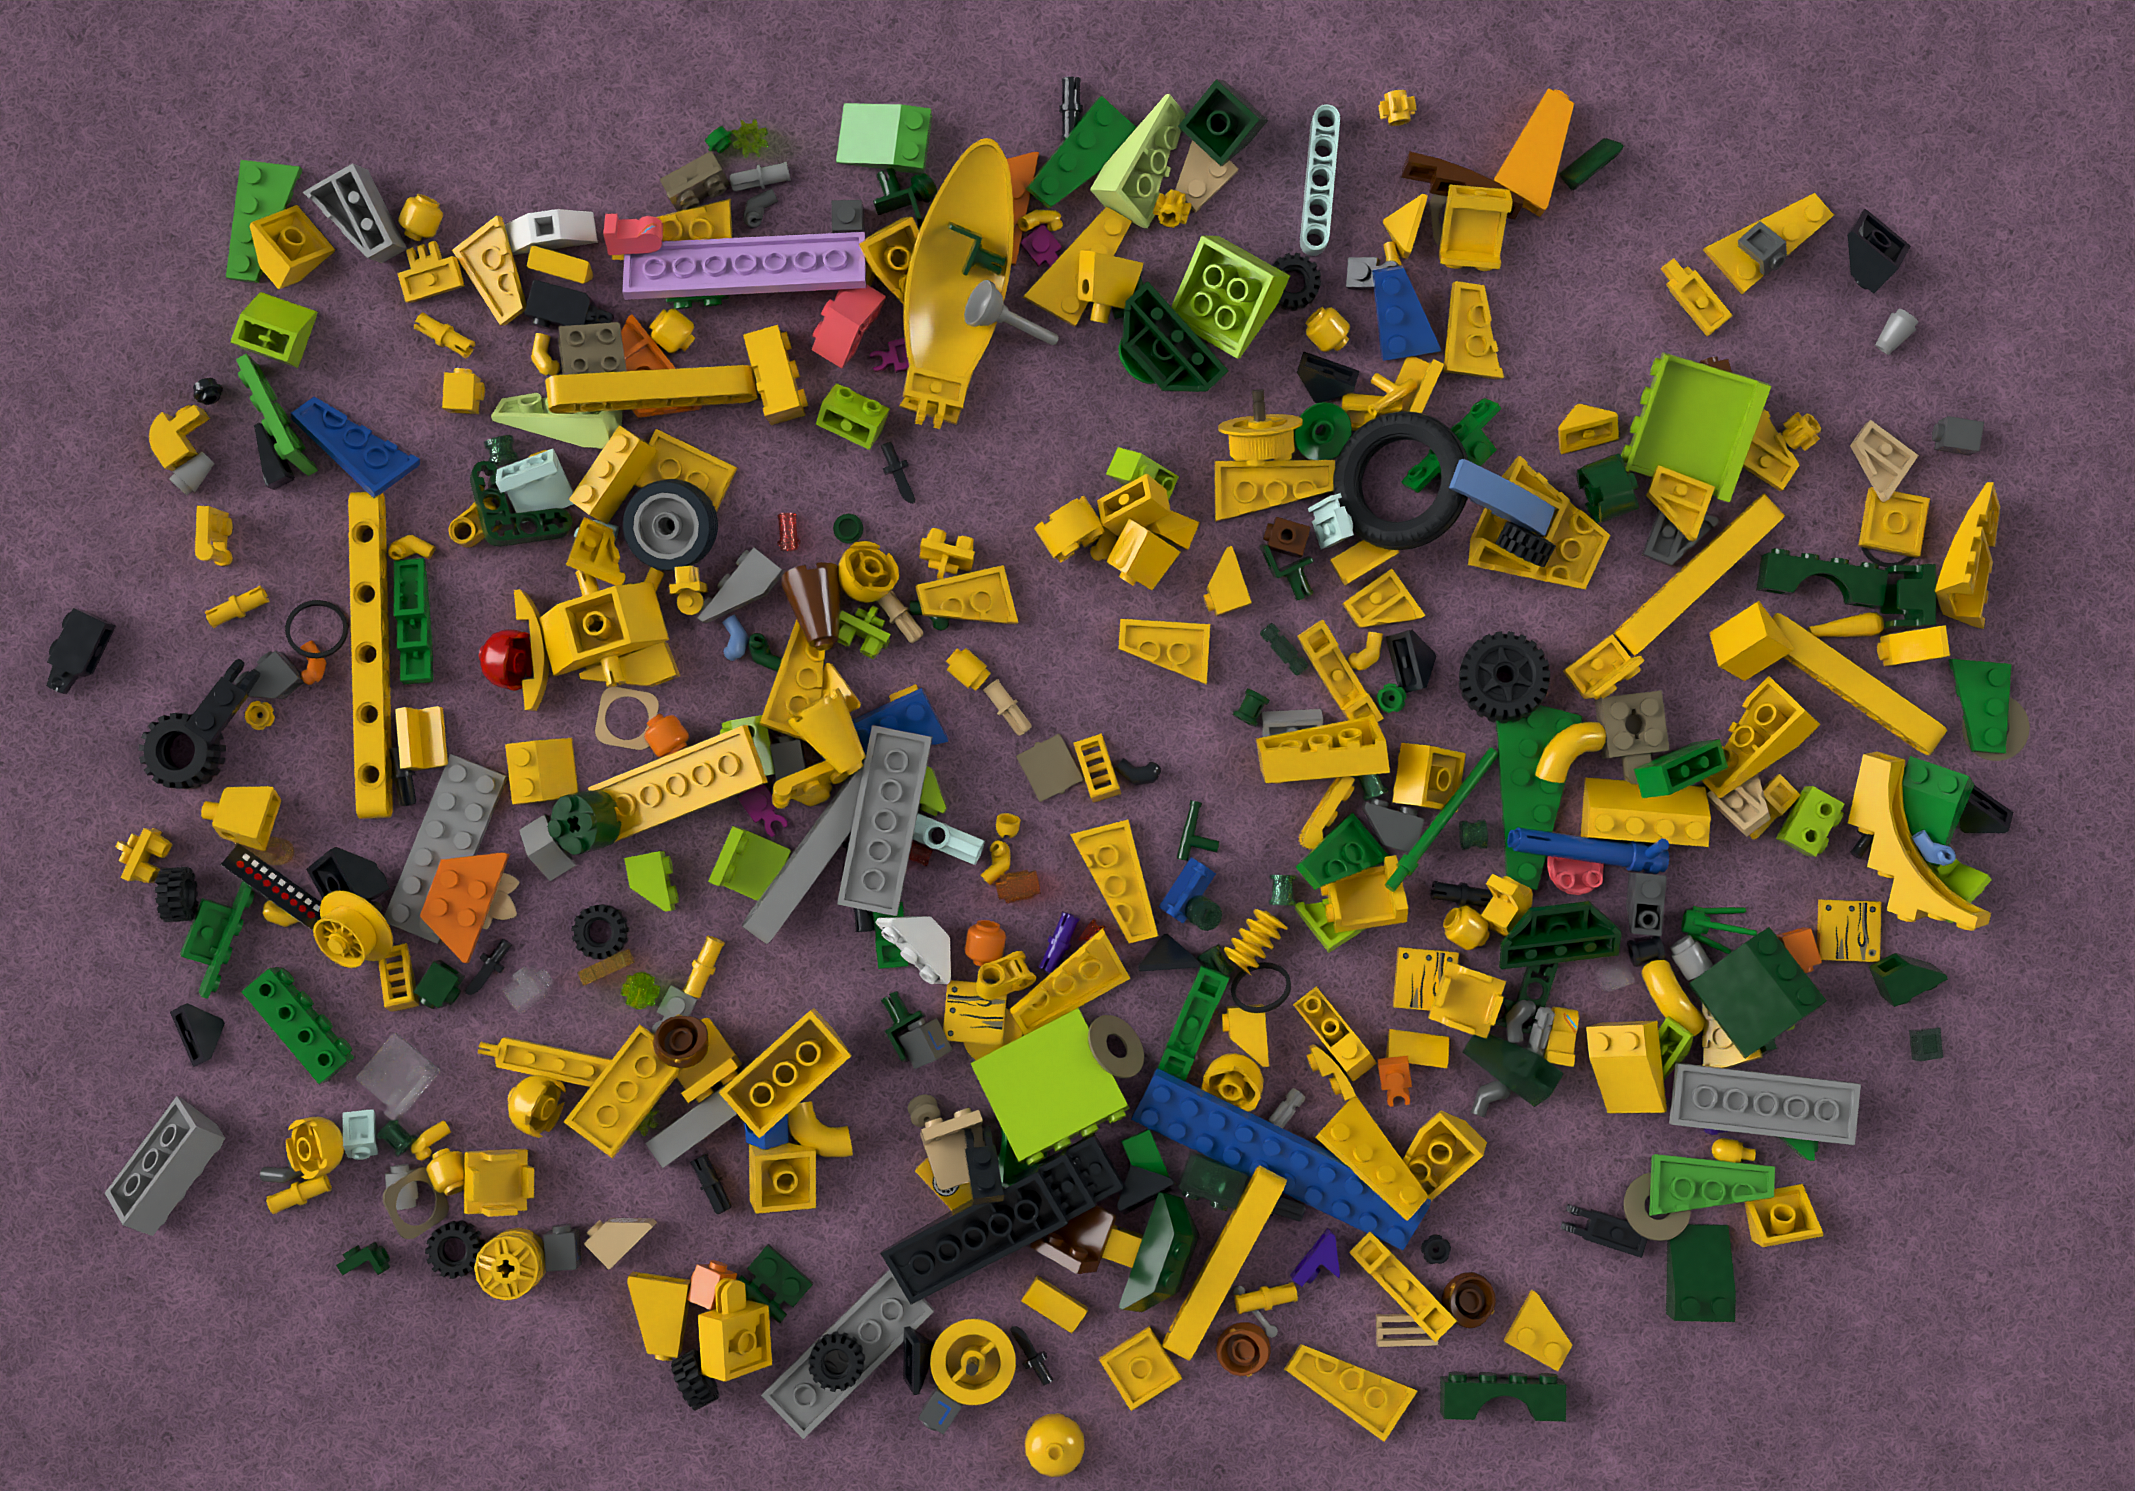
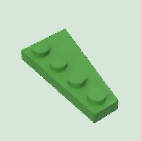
M248 160L240 161L226 271L227 279L259 283L263 271L259 267L250 224L253 221L286 209L287 204H290L296 181L302 173L303 169L301 167Z
M247 354L237 358L236 361L241 369L238 375L247 388L250 387L253 393L250 396V400L259 412L262 411L265 417L262 420V424L271 436L274 435L277 441L274 444V448L282 460L288 459L307 476L317 472L318 469L315 463L302 454V451L306 449L302 440L298 438L290 426H286L291 423L286 412L278 402L273 403L278 398L259 364Z
M1654 1154L1651 1161L1649 1216L1773 1198L1775 1167Z

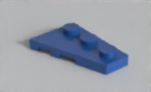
M1401 265L1372 270L1382 360L1442 351L1404 267Z

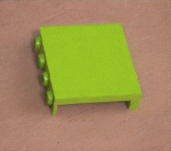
M1662 352L1660 358L1655 357L1650 370V375L1654 376L1650 388L1645 386L1640 399V404L1644 405L1641 415H1635L1630 428V433L1634 434L1631 444H1625L1621 454L1625 470L1653 477L1655 468L1659 465L1715 486L1712 495L1720 500L1730 502L1771 385Z
M1079 1008L970 1063L1018 1162L1021 1164L1027 1162L1028 1166L1041 1161L1045 1158L1043 1153L1053 1148L1057 1152L1072 1144L1070 1139L1080 1134L1083 1138L1099 1130L1097 1125L1107 1120L1110 1124L1124 1118L1126 1116L1124 1111L1130 1109L1113 1075L1103 1069L1094 1058L1088 1042L1089 1028Z

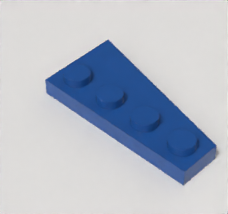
M316 397L311 398L291 412V420L373 498L383 493L420 465L418 457L412 454L407 455L400 451L396 444L389 440L385 442L372 434V430L363 425H356L348 420L345 414Z
M923 688L852 720L865 756L867 754L872 725L933 737L931 745L949 742L948 736Z

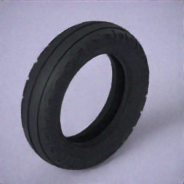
M1401 411L1388 413L1376 417L1361 426L1342 448L1334 470V495L1341 493L1342 498L1338 499L1340 507L1345 506L1346 512L1352 518V531L1366 542L1391 550L1418 548L1441 537L1460 517L1468 497L1449 489L1459 460H1468V457L1458 437L1439 420L1417 412ZM1400 440L1421 442L1433 450L1440 463L1442 477L1436 499L1424 513L1408 521L1391 522L1378 518L1369 509L1363 495L1362 481L1367 464L1377 451L1392 442Z

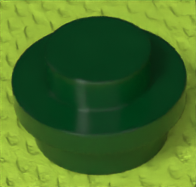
M925 173L911 178L912 185L910 188H912L914 197L919 201L931 202L934 198L933 196L937 193L933 180Z
M847 513L835 520L833 531L839 541L851 544L861 538L863 524L856 515Z

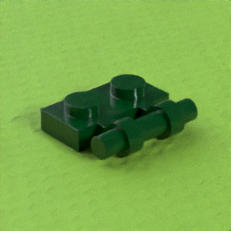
M769 1244L766 1245L747 1268L756 1276L750 1283L742 1275L738 1279V1281L745 1283L746 1299L769 1305V1317L774 1318L779 1324L787 1316V1313L779 1305L786 1301L791 1307H794L813 1285L809 1278ZM762 1283L766 1284L776 1293L772 1300L758 1289Z

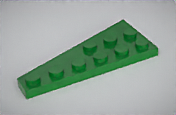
M1540 705L1530 716L1523 717L1517 722L1508 721L1507 723H1500V721L1496 720L1506 876L1534 890L1538 889L1546 856L1514 851L1513 848L1508 847V835L1510 830H1515L1517 827L1553 832L1565 782L1555 783L1537 777L1535 772L1544 749L1555 735L1573 724L1581 723L1582 720L1581 715Z

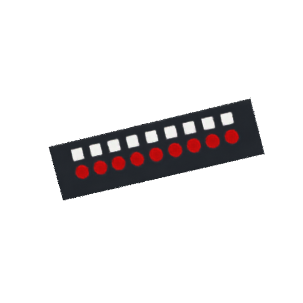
M239 843L220 864L312 931L315 923L321 919V902Z

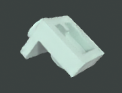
M374 1109L343 1112V1146L348 1158L363 1160L372 1155H378Z

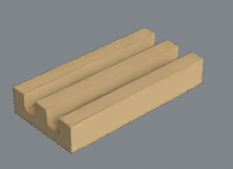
M1376 1314V1344L1378 1347L1438 1345V1340L1434 1342L1430 1337L1383 1339V1335L1425 1334L1426 1332L1420 1326H1382V1322H1415L1409 1314Z

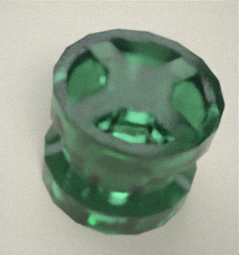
M512 435L498 436L484 441V447L490 454L488 461L496 467L519 460L518 453L514 451L512 446L515 442Z
M1485 819L1477 820L1475 823H1469L1467 820L1459 822L1461 850H1469L1475 846L1479 849H1487L1488 831Z
M1198 895L1191 898L1186 904L1185 916L1188 921L1201 930L1209 931L1216 928L1221 922L1222 910L1219 905L1207 897Z

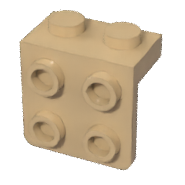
M966 1108L955 1112L953 1119L943 1122L942 1118H937L926 1122V1128L921 1129L920 1136L940 1190L944 1191L969 1182L965 1158L964 1129H972L974 1148L985 1146L981 1126L983 1120L979 1110L972 1112L971 1108Z

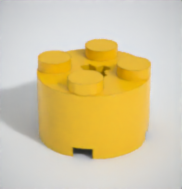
M1084 495L1079 500L1076 498L1050 514V521L1044 524L1041 521L1034 528L1052 557L1058 559L1060 563L1075 554L1074 552L1080 548V544L1086 548L1097 541L1099 536L1105 532L1100 518Z

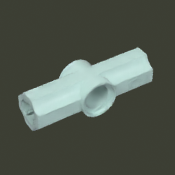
M919 813L917 814L913 840L976 865L983 851L985 840L953 828L946 823H941ZM937 827H941L946 835L945 840L941 844L934 843L931 837L933 830Z

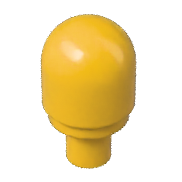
M1720 1138L1713 1143L1712 1154L1718 1161L1740 1163L1741 1159L1754 1161L1756 1149L1745 1148L1743 1143L1738 1142V1140Z

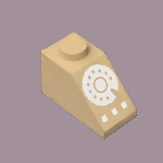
M610 1218L604 1224L599 1220L587 1232L590 1238L584 1245L609 1270L657 1222L653 1218Z

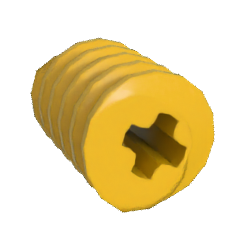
M1255 909L1253 913L1258 920L1255 921L1249 918L1246 920L1250 930L1243 928L1238 930L1243 939L1233 937L1231 942L1235 949L1224 948L1227 957L1249 975L1251 973L1247 968L1248 966L1259 967L1255 957L1263 959L1267 957L1262 948H1274L1270 937L1280 940L1281 936L1277 929L1288 930L1287 926L1266 910Z

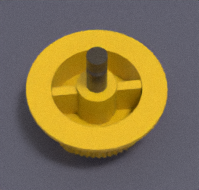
M1264 389L1252 390L1254 416L1234 418L1218 425L1219 432L1229 436L1230 456L1235 461L1246 460L1249 466L1265 464V459L1274 458L1276 461L1292 459V453L1295 451L1293 429L1303 424V419L1294 415H1266L1265 401H1263L1265 399Z
M982 1319L961 1320L947 1327L934 1343L930 1359L931 1372L939 1389L954 1401L965 1405L985 1404L998 1398L1010 1385L1016 1367L1014 1347L1005 1332L995 1324Z

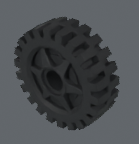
M1502 631L1495 632L1492 636L1490 634L1485 635L1481 640L1478 639L1473 643L1462 660L1459 672V688L1462 691L1464 701L1468 702V707L1471 710L1477 711V715L1481 718L1485 716L1491 722H1495V720L1500 721V723H1507L1508 721L1517 722L1523 717L1530 716L1533 711H1536L1547 694L1550 682L1548 660H1545V653L1542 649H1538L1537 644L1533 640L1529 642L1526 640L1527 637L1522 634L1516 636L1514 635L1515 632L1508 631L1507 634H1502ZM1500 672H1506L1512 677V681L1503 683L1498 680L1496 675Z

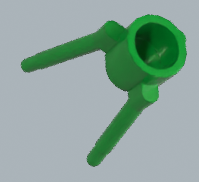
M1693 906L1692 910L1685 909L1683 914L1681 932L1688 933L1687 936L1691 935L1693 940H1697L1726 954H1730L1731 949L1702 936L1701 933L1707 934L1709 928L1744 935H1757L1756 930L1710 921V916H1705V914L1745 913L1746 908L1744 907L1702 908Z

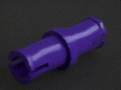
M1062 911L1053 936L1049 935L1047 940L1049 945L1039 965L1041 969L1045 968V971L1052 973L1059 967L1065 951L1070 950L1071 944L1069 942L1080 918Z

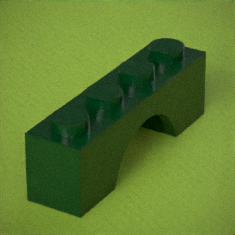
M1776 548L1771 549V552L1761 555L1756 591L1787 595L1794 593L1797 586L1808 576H1820L1832 581L1839 588L1844 603L1847 605L1872 609L1883 607L1888 571L1879 569L1878 564L1861 562L1860 566L1849 565V560L1843 558H1831L1829 562L1819 560V555L1811 553H1801V557L1789 555V550Z
M1452 1371L1448 1373V1376H1440V1413L1444 1419L1475 1420L1478 1411L1487 1401L1499 1396H1511L1527 1405L1530 1415L1535 1421L1566 1422V1384L1556 1374L1541 1373L1539 1378H1527V1374L1518 1372L1509 1373V1377H1497V1374L1493 1372H1480L1479 1377H1467L1465 1372Z

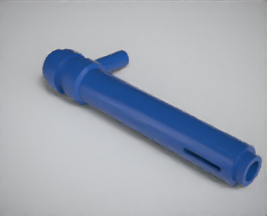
M1517 827L1515 830H1510L1507 840L1508 847L1513 848L1517 852L1621 866L1635 872L1644 870L1645 873L1657 874L1665 872L1669 864V852L1667 850L1669 842L1664 838H1661L1654 844L1645 846L1642 842L1631 841L1628 844Z

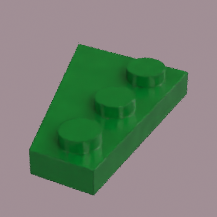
M1949 659L1950 669L1953 670L1956 682L1957 697H1960L1964 713L1962 717L1971 751L2005 754L2011 664Z
M1351 813L1295 867L1313 889L1316 890L1384 863V857L1389 855L1357 817Z

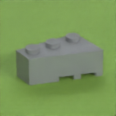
M352 163L303 191L368 259L384 263L407 250L368 169Z

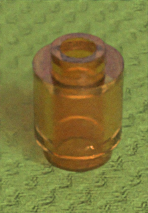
M1028 869L1002 874L1000 875L1001 881L995 882L999 900L1005 899L1006 904L1033 899L1034 895L1041 894L1036 870L1029 872Z

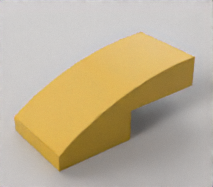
M1781 774L1776 775L1762 788L1771 819L1749 835L1752 839L1758 838L1777 817L1782 816L1801 796Z

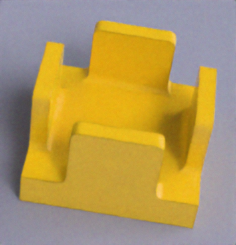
M1447 961L1428 1018L1457 1030L1487 1039L1491 1025H1495L1503 1002L1502 992L1506 981Z
M527 1149L465 1152V1214H484L488 1217L518 1215V1211L527 1210V1198H534V1168L528 1165Z

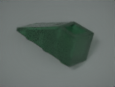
M1488 1034L1487 1039L1472 1035L1462 1051L1533 1107H1536L1552 1095L1564 1074L1539 1054L1491 1034Z

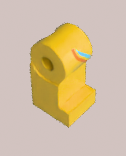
M1553 1006L1552 1011L1555 1013L1553 1024L1549 1025L1551 1026L1547 1046L1543 1049L1545 1050L1543 1061L1574 1067V1047L1579 1022L1578 1011Z

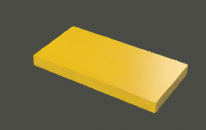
M640 1024L564 1120L566 1125L612 1159L683 1069L668 1066L660 1061L654 1052V1034Z

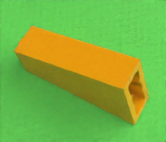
M1550 88L1547 89L1493 181L1524 199L1522 207L1541 217L1549 205L1574 103L1569 100L1567 94L1556 89L1553 91Z

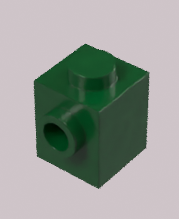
M442 960L433 961L414 990V993L420 996L419 1001L431 1009L436 1007L442 1008L447 1004L452 1005L461 993L458 987L465 978V975Z

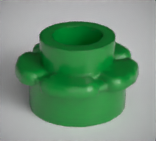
M723 126L715 129L705 139L706 144L709 146L708 150L712 152L716 150L719 154L732 144V141L729 139L732 132H727Z
M1389 683L1378 691L1377 701L1383 711L1388 713L1392 711L1398 712L1404 708V700L1407 696L1402 687ZM1391 695L1395 697L1394 701L1389 699Z

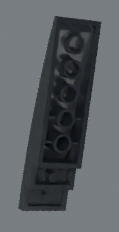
M1095 1133L1003 1181L1004 1201L973 1205V1200L971 1199L881 1251L880 1254L910 1305L1067 1225L1070 1219L1095 1207L1098 1201L1122 1190L1124 1183Z

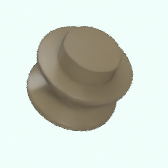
M919 1095L908 1104L911 1122L917 1127H925L926 1122L940 1117L937 1101L931 1095Z

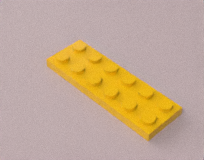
M743 725L590 786L588 790H602L609 794L616 802L618 807H614L617 822L621 821L620 833L615 840L617 842L768 782L748 725Z

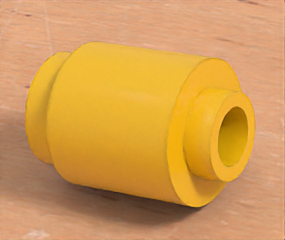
M957 648L946 660L950 665L947 671L966 688L971 687L975 691L991 674L986 669L987 665L967 648L963 651Z

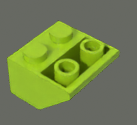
M259 292L241 312L230 342L246 351L298 368L318 312Z

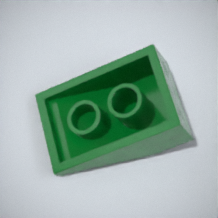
M1910 756L1904 770L1902 787L1904 811L1912 836L1921 830H1925L1933 843L1949 846L1975 785L1970 776ZM1925 860V862L1928 864L1940 867V864L1931 863Z

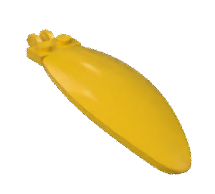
M990 138L980 139L973 143L960 156L947 175L922 223L907 273L903 320L909 367L903 397L919 401L915 424L922 425L925 420L927 403L938 405L933 418V427L940 429L942 426L945 407L957 410L963 409L968 377L981 359L997 322H994L989 326L976 327L968 325L964 318L967 301L975 287L983 280L993 282L1004 301L1009 282L1014 233L1011 175L1002 149L996 141ZM949 221L981 234L983 237L980 243L982 244L981 248L1006 257L1004 266L991 262L1001 266L1002 271L999 276L976 265L970 268L967 276L962 274L963 266L974 239L949 229Z

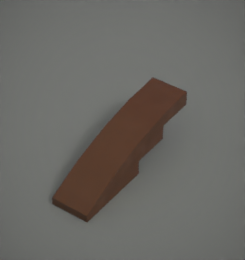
M1409 151L1402 167L1401 178L1430 183L1429 193L1448 197L1449 185L1507 189L1501 184L1468 168L1440 158ZM1510 191L1513 202L1511 213H1507V218L1515 220L1523 206L1524 199Z

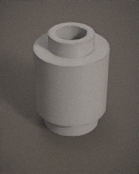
M1691 935L1683 937L1670 946L1673 953L1671 957L1686 980L1696 979L1713 966L1699 942L1693 940Z
M409 1164L391 1166V1172L385 1173L386 1188L415 1169H409ZM412 1181L401 1189L396 1201L397 1210L416 1207V1199L419 1198L417 1181Z

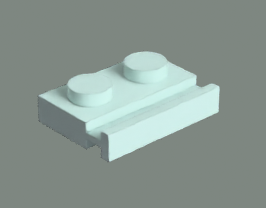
M1341 493L1329 496L1308 508V511L1313 512L1315 516L1312 524L1320 549L1331 547L1353 536L1352 518L1346 512L1345 506L1340 507L1338 499L1342 498Z

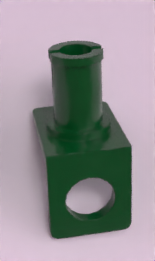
M892 168L886 169L889 181L886 180L883 170L878 172L877 179L884 196L873 200L877 214L881 215L912 205L919 227L922 226V218L912 188L901 191L896 172Z
M949 221V229L974 239L963 266L962 274L967 276L970 268L976 265L999 276L1002 271L1001 266L991 262L1004 266L1006 257L981 248L982 244L980 243L983 239L981 234Z
M1262 544L1259 546L1273 577H1287L1296 601L1304 599V594L1310 596L1314 593L1303 571L1305 565L1314 562L1311 556L1303 557L1278 569L1268 545Z
M895 991L889 994L895 1006L887 996L881 1000L894 1022L892 1027L885 1030L901 1061L906 1063L910 1060L896 1034L908 1028L907 1025L925 1018L926 1015L921 1010L910 1014L899 996V992Z

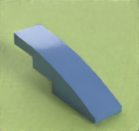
M1466 459L1459 460L1449 489L1471 498V502L1491 510V514L1541 536L1546 535L1555 507L1536 495Z

